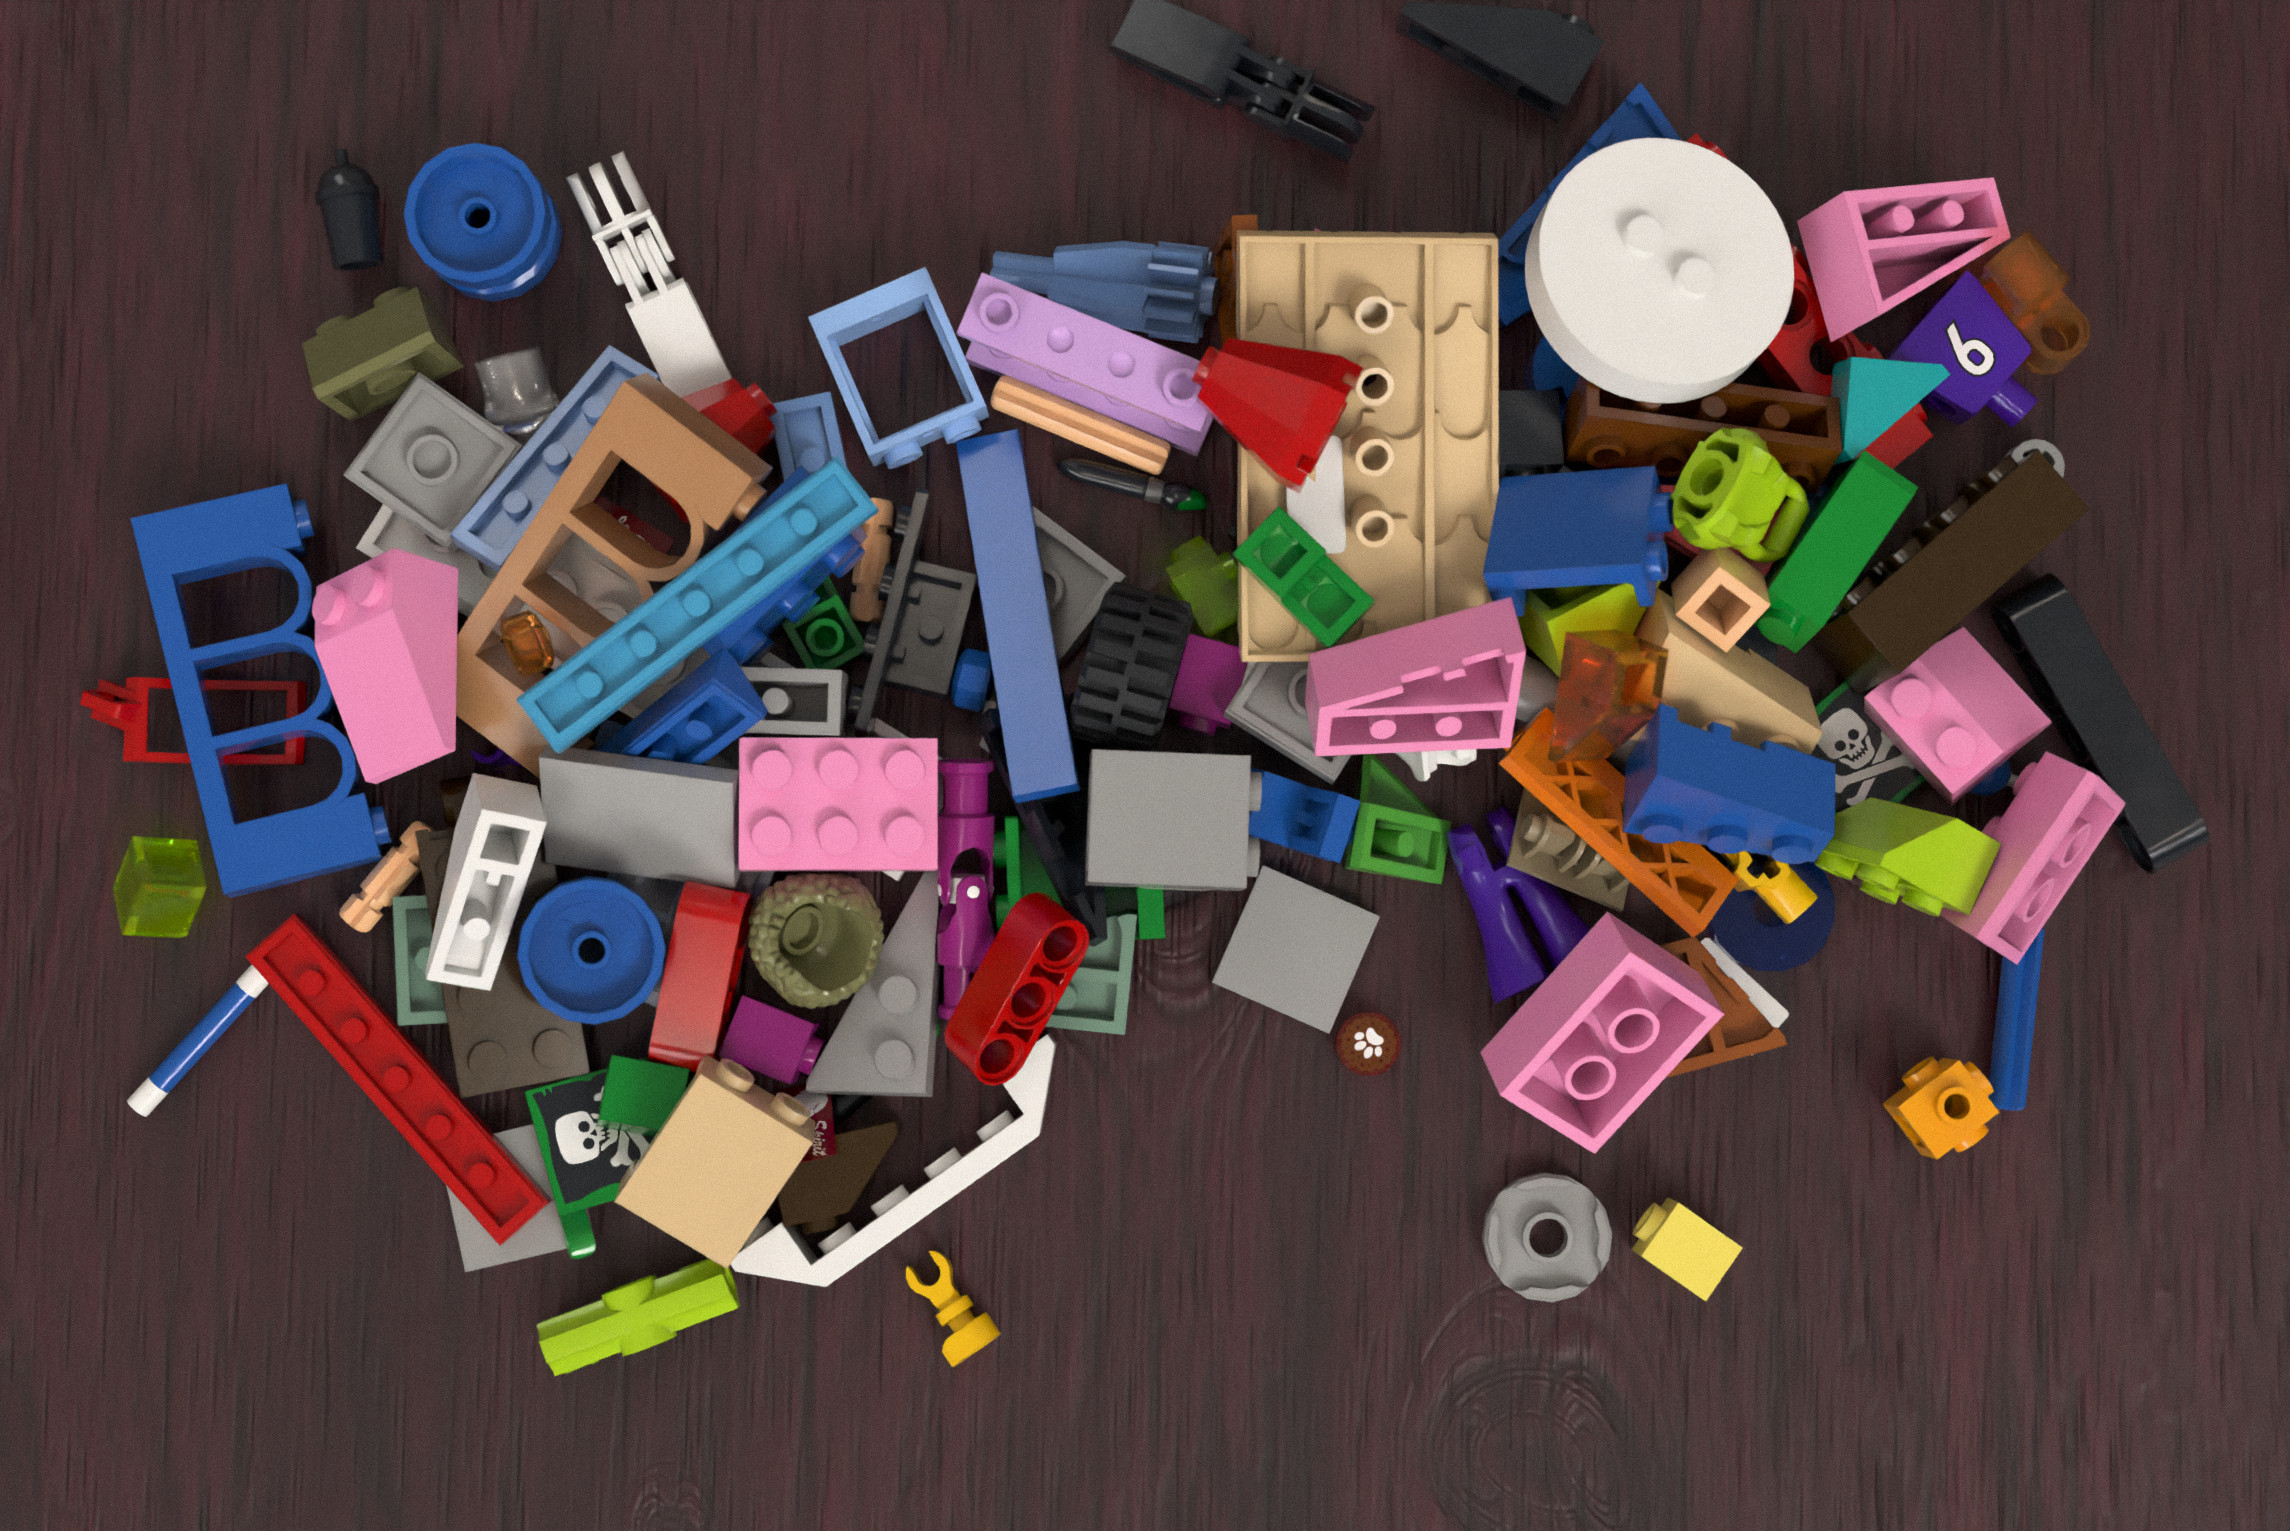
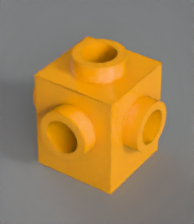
M1933 1056L1922 1060L1908 1070L1902 1077L1906 1086L1882 1103L1920 1155L1937 1160L1953 1147L1957 1152H1961L1980 1141L1989 1131L1985 1123L1999 1113L1988 1098L1994 1092L1990 1082L1973 1063L1968 1061L1963 1065L1960 1060L1941 1058L1939 1061H1936Z

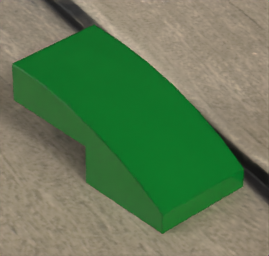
M1279 506L1233 553V556L1254 579L1325 649L1334 647L1374 606L1375 600L1327 557V550Z

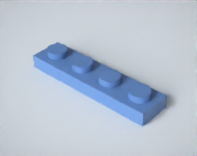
M609 345L450 535L456 546L496 572H499L622 383L627 379L646 372L661 382L659 375Z

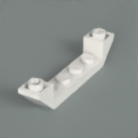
M1048 1033L1037 1040L1016 1076L1003 1083L1023 1112L1022 1115L1014 1120L1008 1110L1004 1111L976 1131L982 1143L967 1154L961 1156L954 1147L923 1169L930 1178L929 1181L910 1194L903 1185H900L871 1206L877 1217L856 1232L852 1224L848 1222L818 1243V1246L824 1253L819 1259L795 1225L785 1227L782 1221L774 1227L769 1218L766 1217L757 1224L742 1246V1250L736 1255L730 1265L736 1272L827 1287L1040 1135L1056 1049L1054 1038Z

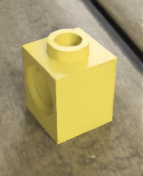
M1667 1197L1661 1207L1653 1203L1641 1216L1633 1230V1235L1639 1239L1631 1249L1690 1292L1706 1301L1736 1259L1742 1247L1682 1204Z

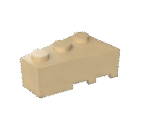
M1659 588L1656 590L1654 606H1648L1606 689L1616 736L1635 741L1640 739L1660 703L1678 709L1677 721L1706 731L1707 725L1713 721L1731 727L1732 740L1760 749L1762 742L1768 740L1811 755L1823 734L1809 688L1750 648L1745 652L1738 646L1733 645L1726 653L1676 616L1673 598Z

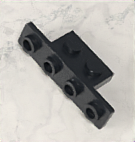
M917 488L913 505L902 504L898 513L893 540L902 543L897 566L888 563L885 565L878 592V601L887 603L881 625L870 624L862 653V661L871 663L865 686L854 684L846 713V721L855 723L854 732L856 738H872L885 686L946 701L948 699L953 670L958 660L977 585V574L918 561L931 511L929 490Z

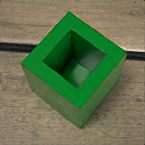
M612 1055L608 1062L596 1126L655 1137L688 1088L686 1084L689 1069Z

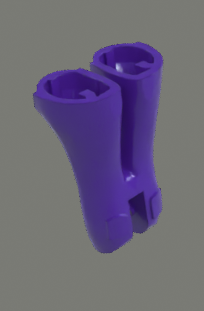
M1505 805L1484 814L1492 842L1502 858L1501 861L1493 865L1490 864L1483 844L1468 822L1446 832L1452 860L1471 902L1485 949L1488 983L1495 1004L1544 982L1549 976L1513 906L1508 889L1515 892L1526 909L1552 971L1557 968L1592 929L1572 909L1556 885L1506 865L1517 818Z

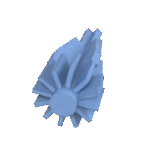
M1131 241L1056 246L1053 258L995 251L993 255V268L990 272L992 277L1032 293L1047 294L1048 299L1054 300L1056 303L1120 329L1148 333V337L1190 343H1199V337L1203 338L1204 321H1208L1209 316L1216 314L1220 296V280L1213 277L1214 268H1210L1213 258V252H1209L1210 247L1159 241L1158 247L1155 244Z

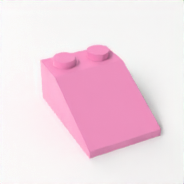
M392 548L316 586V595L312 604V615L315 620L314 646L365 781L378 784L456 751L458 568Z

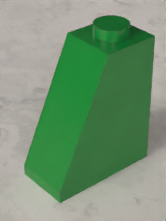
M1864 450L1809 508L1810 512L1786 557L1776 561L1765 579L1771 605L1753 625L1759 628L1760 632L1767 639L1785 646L1796 654L1825 625L1919 487Z

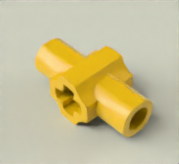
M1746 851L1734 854L1719 853L1727 861V869L1739 879L1734 888L1738 892L1754 890L1785 924H1790L1818 898L1788 864L1776 861L1771 855H1766L1768 859L1762 866L1768 875L1766 876L1763 872L1752 876L1746 869L1752 862L1751 856Z

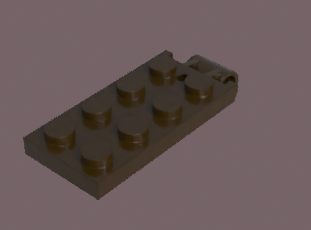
M504 770L481 773V775L506 779ZM472 775L439 780L446 830L429 832V829L415 831L432 937L454 830ZM544 833L491 990L440 982L460 1098L590 1073L582 1023L566 1021L540 1005L524 984L517 957L523 922L537 899L558 885L555 864L545 863Z

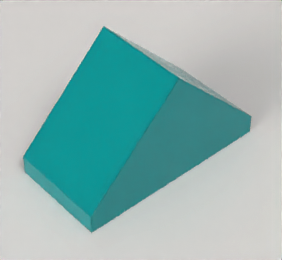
M1850 357L1833 364L1830 397L1839 399L1842 452L1834 465L1854 459L1951 374L1942 364Z

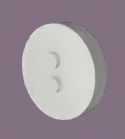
M1641 138L1615 143L1600 149L1577 164L1564 177L1533 225L1525 256V281L1529 303L1542 333L1552 348L1573 370L1591 383L1621 397L1650 403H1677L1704 397L1730 384L1770 345L1779 332L1791 304L1794 288V263L1790 241L1776 208L1763 190L1743 170L1715 152L1695 144L1667 138Z

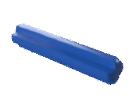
M2043 927L2018 964L2013 963L2004 956L2002 958L1989 1082L1994 1092L1988 1096L1996 1109L2020 1111L2026 1106L2045 933Z

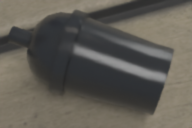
M347 149L334 150L336 166L328 168L321 175L318 191L315 192L316 204L321 208L333 269L337 271H357L381 266L384 264L378 210L379 186L374 184L371 175L364 168L356 164H349Z

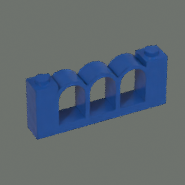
M286 483L130 518L223 894L233 898L381 861L384 857L381 845L392 842L384 807L380 805L371 808L369 798L365 793L356 795L361 782L360 766L348 739L332 724L326 722L332 716L336 702L316 652L314 641L306 636L315 621L312 615V604L316 595V589L303 564L297 559L308 556L304 538L315 536L306 499L294 501L293 495ZM257 567H274L286 571L297 581L299 601L294 614L283 625L267 632L196 648L181 588L182 584ZM279 652H296L309 657L317 664L320 670L321 687L315 702L305 712L289 719L218 735L202 670ZM299 737H316L330 742L338 749L342 758L343 774L337 789L327 799L312 806L240 823L223 756Z

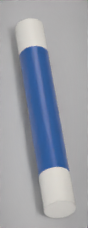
M253 965L242 974L129 1097L127 1102L132 1109L140 1115L147 1117L266 988L269 983Z

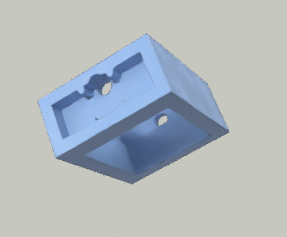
M926 267L808 317L864 448L874 467L884 462L888 469L906 465L923 455L921 446L944 437L947 444L964 440L981 430L979 421L989 418L984 399ZM926 309L966 403L879 440L839 346Z

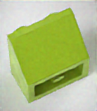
M1871 797L1835 814V835L1820 853L1815 865L1826 872L1847 880H1852L1853 875H1856L1859 879L1863 880L1859 888L1861 891L1890 904H1896L1899 896H1903L1902 902L1906 905L1935 917H1939L1942 908L1970 915L2001 843L1958 818Z

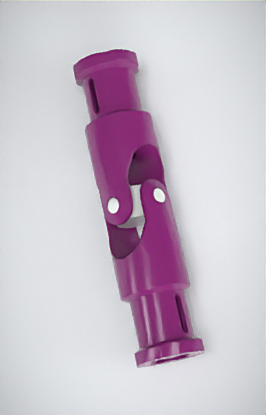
M946 758L938 760V772L943 774V812L938 814L937 875L938 895L943 908L940 912L937 928V962L943 965L944 1003L937 1006V1016L946 1020H950L995 939L992 917L988 911V903L992 900L994 890V814L988 812V773L994 771V760ZM974 848L980 861V874L968 873L964 870L951 872V867L957 855L964 850Z

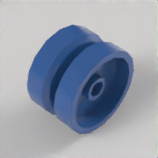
M470 143L447 148L423 165L408 189L404 218L409 241L431 270L436 272L445 283L467 297L493 302L519 297L541 283L558 259L563 232L557 205L526 163L501 147ZM484 220H489L487 225H485L482 228H478Z
M584 876L560 882L537 899L523 922L517 957L524 984L542 1007L566 1021L596 1025L622 1018L647 1000L662 975L665 943L657 916L638 892L616 879ZM587 938H596L603 943L605 952L603 957L597 962L593 958L586 962L579 956L580 944Z

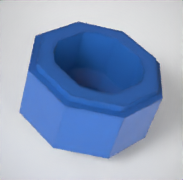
M967 648L960 654L955 664L950 684V695L956 708L978 713L984 710L985 701L989 698L993 680L990 653Z

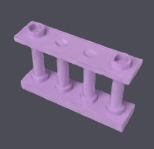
M981 273L957 331L958 336L971 341L965 355L968 364L1000 377L1003 375L1010 376L1165 440L1170 446L1196 457L1199 456L1214 419L1197 401L1202 386L1192 382V378L1200 363L1199 360Z

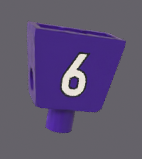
M1968 270L1948 286L1884 358L1885 360L1942 364L1951 375L1919 401V403L1957 425H1961L1974 417L1985 405L2012 428L2038 401L2032 393L2011 376L2032 352L2030 344L1975 276Z

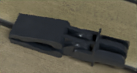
M1133 0L1109 47L1113 56L1215 109L1222 110L1226 103L1242 110L1243 116L1248 120L1282 136L1285 143L1292 137L1348 164L1353 155V150L1347 143L1357 144L1360 141L1365 130L1359 121L1368 122L1376 109L1373 105L1315 78L1316 69L1312 67L1308 71L1280 57L1271 56L1268 59L1249 49V39L1232 29L1165 0ZM1299 85L1302 86L1298 95L1292 94L1296 92ZM1288 109L1289 112L1285 120L1281 119L1280 117L1284 116L1286 110Z

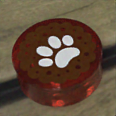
M1367 1011L1353 1014L1341 1024L1336 1034L1335 1047L1340 1061L1350 1071L1362 1076H1375L1384 1073L1393 1066L1399 1056L1401 1042L1397 1028L1388 1018L1381 1014Z

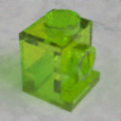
M1202 536L1190 540L1173 551L1169 556L1174 564L1165 569V578L1178 599L1191 603L1192 623L1200 636L1208 639L1238 621V567L1229 553L1225 551L1217 556L1210 543L1206 544Z

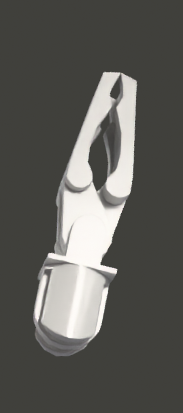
M624 151L611 157L621 177V181L636 208L635 212L626 213L601 162L588 167L613 220L605 226L579 174L575 173L566 177L592 231V238L596 242L617 286L625 283L633 301L625 304L626 309L663 385L679 397H683L733 379L688 283L685 282L683 277L676 280L668 264L675 260V257ZM650 226V228L641 231L642 234L634 237L633 233ZM622 238H625L624 240L617 243L618 246L609 248L608 245ZM650 272L657 290H651L644 276L645 273Z

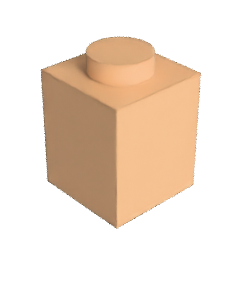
M1725 547L1709 551L1702 549L1671 584L1675 615L1726 653L1771 605L1764 574L1732 550Z

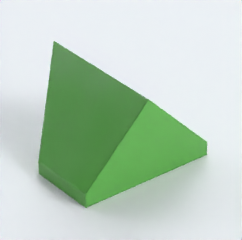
M1362 754L1355 799L1359 800L1360 804L1355 817L1354 837L1346 850L1344 869L1442 884L1448 848L1446 832L1451 829L1452 822L1441 820L1376 755Z

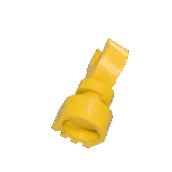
M929 1251L934 1262L940 1268V1278L937 1283L932 1286L924 1284L912 1266H907L906 1279L909 1286L916 1293L930 1299L934 1306L938 1308L940 1312L935 1317L941 1326L944 1327L948 1324L954 1332L944 1342L942 1353L950 1365L955 1367L989 1344L1001 1333L987 1312L977 1318L973 1316L969 1310L974 1306L973 1302L967 1294L961 1297L954 1285L953 1267L950 1260L940 1252Z

